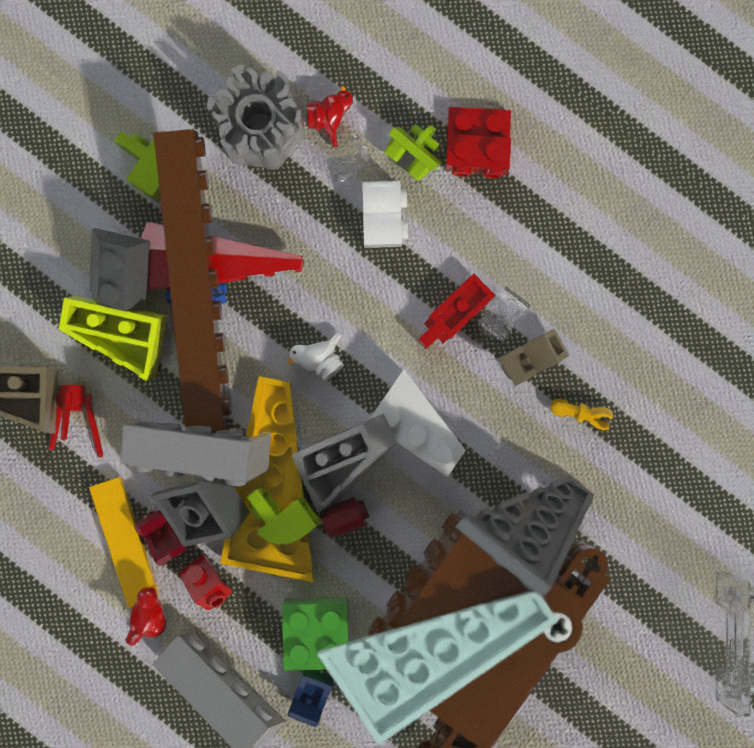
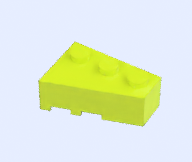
M71 296L64 298L59 330L89 348L98 350L111 358L116 364L125 366L138 374V377L143 380L149 381L157 377L168 316L135 308L122 311L97 304L95 299Z

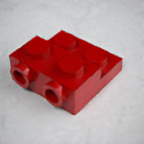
M449 107L445 171L452 172V175L457 177L471 176V173H483V177L495 179L501 178L502 174L507 175L510 169L511 110Z

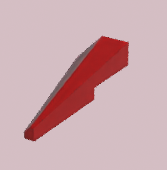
M147 222L141 239L150 241L147 294L148 290L166 288L169 291L170 282L163 225ZM214 237L216 255L211 256L212 269L217 268L219 284L246 280V276L264 274L266 277L275 276V272L287 270L302 272L303 256Z

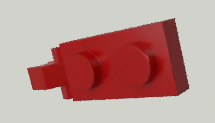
M475 273L472 274L429 315V319L424 323L428 330L418 339V342L425 349L437 339L444 344L448 339L450 340L496 295Z

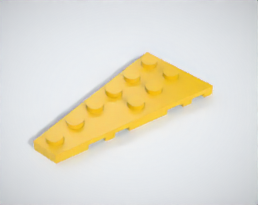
M258 376L246 436L254 437L259 434V431L271 432L268 470L246 482L245 485L235 487L250 514L233 537L225 539L220 564L314 583L309 533L291 544L279 545L268 542L256 532L266 522L263 519H257L249 508L251 502L247 497L261 487L267 489L282 511L299 498L304 497L302 477L292 457V454L298 452L299 449L291 383Z

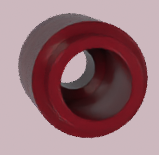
M354 496L326 508L327 512L320 514L325 530L330 538L336 535L339 538L367 526L365 519L370 517L364 501L360 500L357 502Z

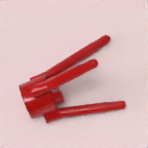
M60 385L59 395H57L55 434L51 433L49 450L55 449L60 423V438L65 441L68 434L70 412H82V406H85L97 456L99 458L103 457L102 444L92 408V394H85V386Z

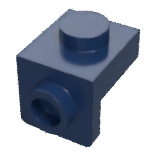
M304 670L287 714L288 717L317 727L333 687L334 678L314 670Z

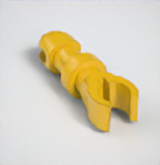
M555 399L551 403L550 410L556 416L563 418L565 416L576 418V422L583 423L585 420L600 430H609V422L601 421L599 418L608 417L612 419L613 411L605 407L589 409L586 404L580 403L577 406L569 404L567 400Z

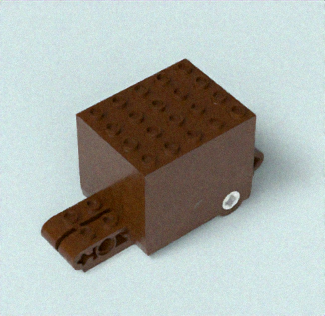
M460 510L457 515L452 512L442 525L444 533L437 541L433 538L423 552L425 560L420 567L415 564L404 579L407 581L405 588L401 593L398 590L394 592L386 604L388 607L387 613L383 619L378 616L373 621L367 631L369 633L368 637L531 589L524 586L516 575L506 567L497 564L490 554L456 528L462 518L468 516L465 512ZM584 541L572 542L552 588L542 597L558 622L430 709L429 711L438 717L433 726L436 730L429 740L424 738L417 748H492L556 656L559 653L570 650L580 640L583 631L582 619L611 580L610 577L605 575L608 569V561L603 552ZM586 556V557L588 558V560H587V562L584 564V563L582 562V560H583V558ZM574 570L579 573L577 577L572 574Z

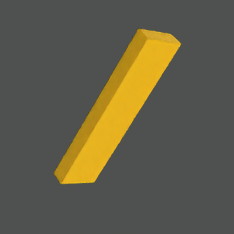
M122 476L89 487L128 608L133 607L137 602L139 591L151 585H156L159 598L161 595L142 537L134 529V525L137 522Z

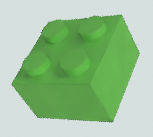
M348 597L285 598L282 604L284 671L327 669L317 653L320 650L349 642Z

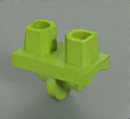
M415 124L410 132L418 138L417 140L401 127L398 129L394 127L388 134L392 138L386 146L384 153L395 162H399L407 151L411 153L415 160L406 171L417 181L422 180L431 171L438 170L443 163L424 147L426 144L431 150L435 151L440 145L432 138L436 131V128L432 125L423 130Z

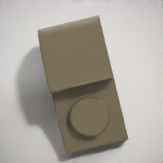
M554 328L505 354L500 359L503 363L505 375L517 386L543 370L561 362L569 354Z

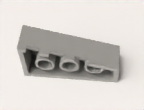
M194 634L177 635L152 665L231 748H263L286 720L234 675L222 660L213 656L205 649V643Z

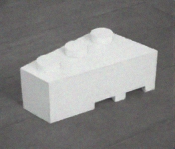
M403 369L370 419L384 413L396 442L448 477L466 450Z

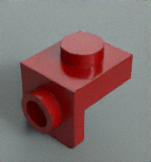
M204 554L178 573L194 603L208 611L222 605L226 597L233 592L231 587L222 581L212 562Z

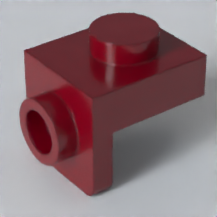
M160 510L146 514L141 521L134 525L135 531L143 536L154 562L159 566L187 550Z

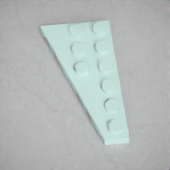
M529 590L318 651L317 655L377 744L380 745L551 627L558 620L544 599L534 590Z

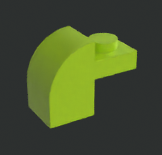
M120 131L114 140L115 143L139 160L126 180L159 203L161 199L154 139L149 144L134 132L129 136Z
M265 487L255 490L247 497L251 502L249 508L254 516L266 522L256 532L268 542L279 545L294 543L322 523L304 497L299 498L283 511Z

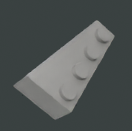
M137 420L123 425L121 464L131 465L133 470L138 472H151L153 469L163 470V474L166 476L178 477L183 476V473L194 475V479L199 481H213L214 478L225 479L227 485L243 486L246 482L268 470L271 432L259 431L258 435L248 437L243 436L244 430L230 429L216 431V434L211 433V427L188 426L185 427V431H181V424Z

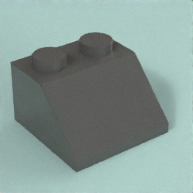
M98 228L92 229L90 291L97 304L127 311L147 302L150 241Z
M198 481L157 491L151 495V498L184 546L231 538L250 514L236 489L221 484Z

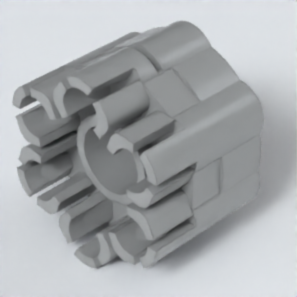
M244 65L236 66L231 70L233 76L228 75V89H220L215 92L218 100L215 101L210 96L207 101V109L219 130L220 142L230 160L235 164L265 167L270 170L278 169L284 164L285 159L293 152L296 145L305 137V127L301 111L298 110L294 102L288 78L283 72L278 70L276 72L277 78L273 77L272 71L265 72L261 77H258L257 72L250 67L246 71ZM256 113H265L271 117L269 124L263 129L251 130L247 128L249 118Z

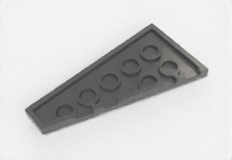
M568 475L551 482L545 488L542 486L535 488L530 494L526 492L500 502L493 509L485 508L476 516H465L457 524L456 528L490 554L497 564L506 567L516 575L524 586L534 590L543 597L552 588L594 494Z

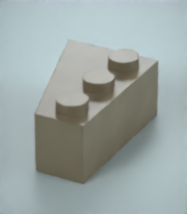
M0 366V416L42 432L55 434L58 371L48 367Z

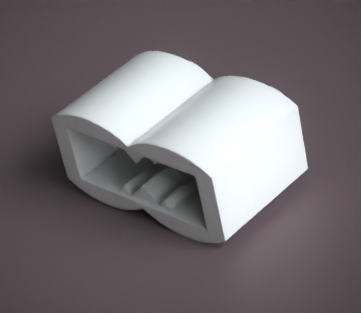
M400 181L362 182L364 248L402 247V239H408V220H402L401 208H407V189H401Z

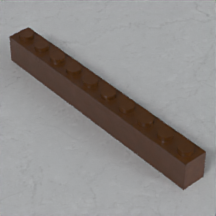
M194 129L153 132L185 427L207 426L211 427V433L216 434V431L234 428H229L227 415H232V402L230 396H225L224 384L229 383L227 364L222 365L221 352H225L226 344L224 333H219L218 320H222L221 301L215 300L214 288H219V275L217 268L212 269L211 256L216 255L214 236H209L208 223H212L213 220L212 208L210 203H205L204 190H209V178L207 170H202L201 157L206 156L204 137H199L198 132Z

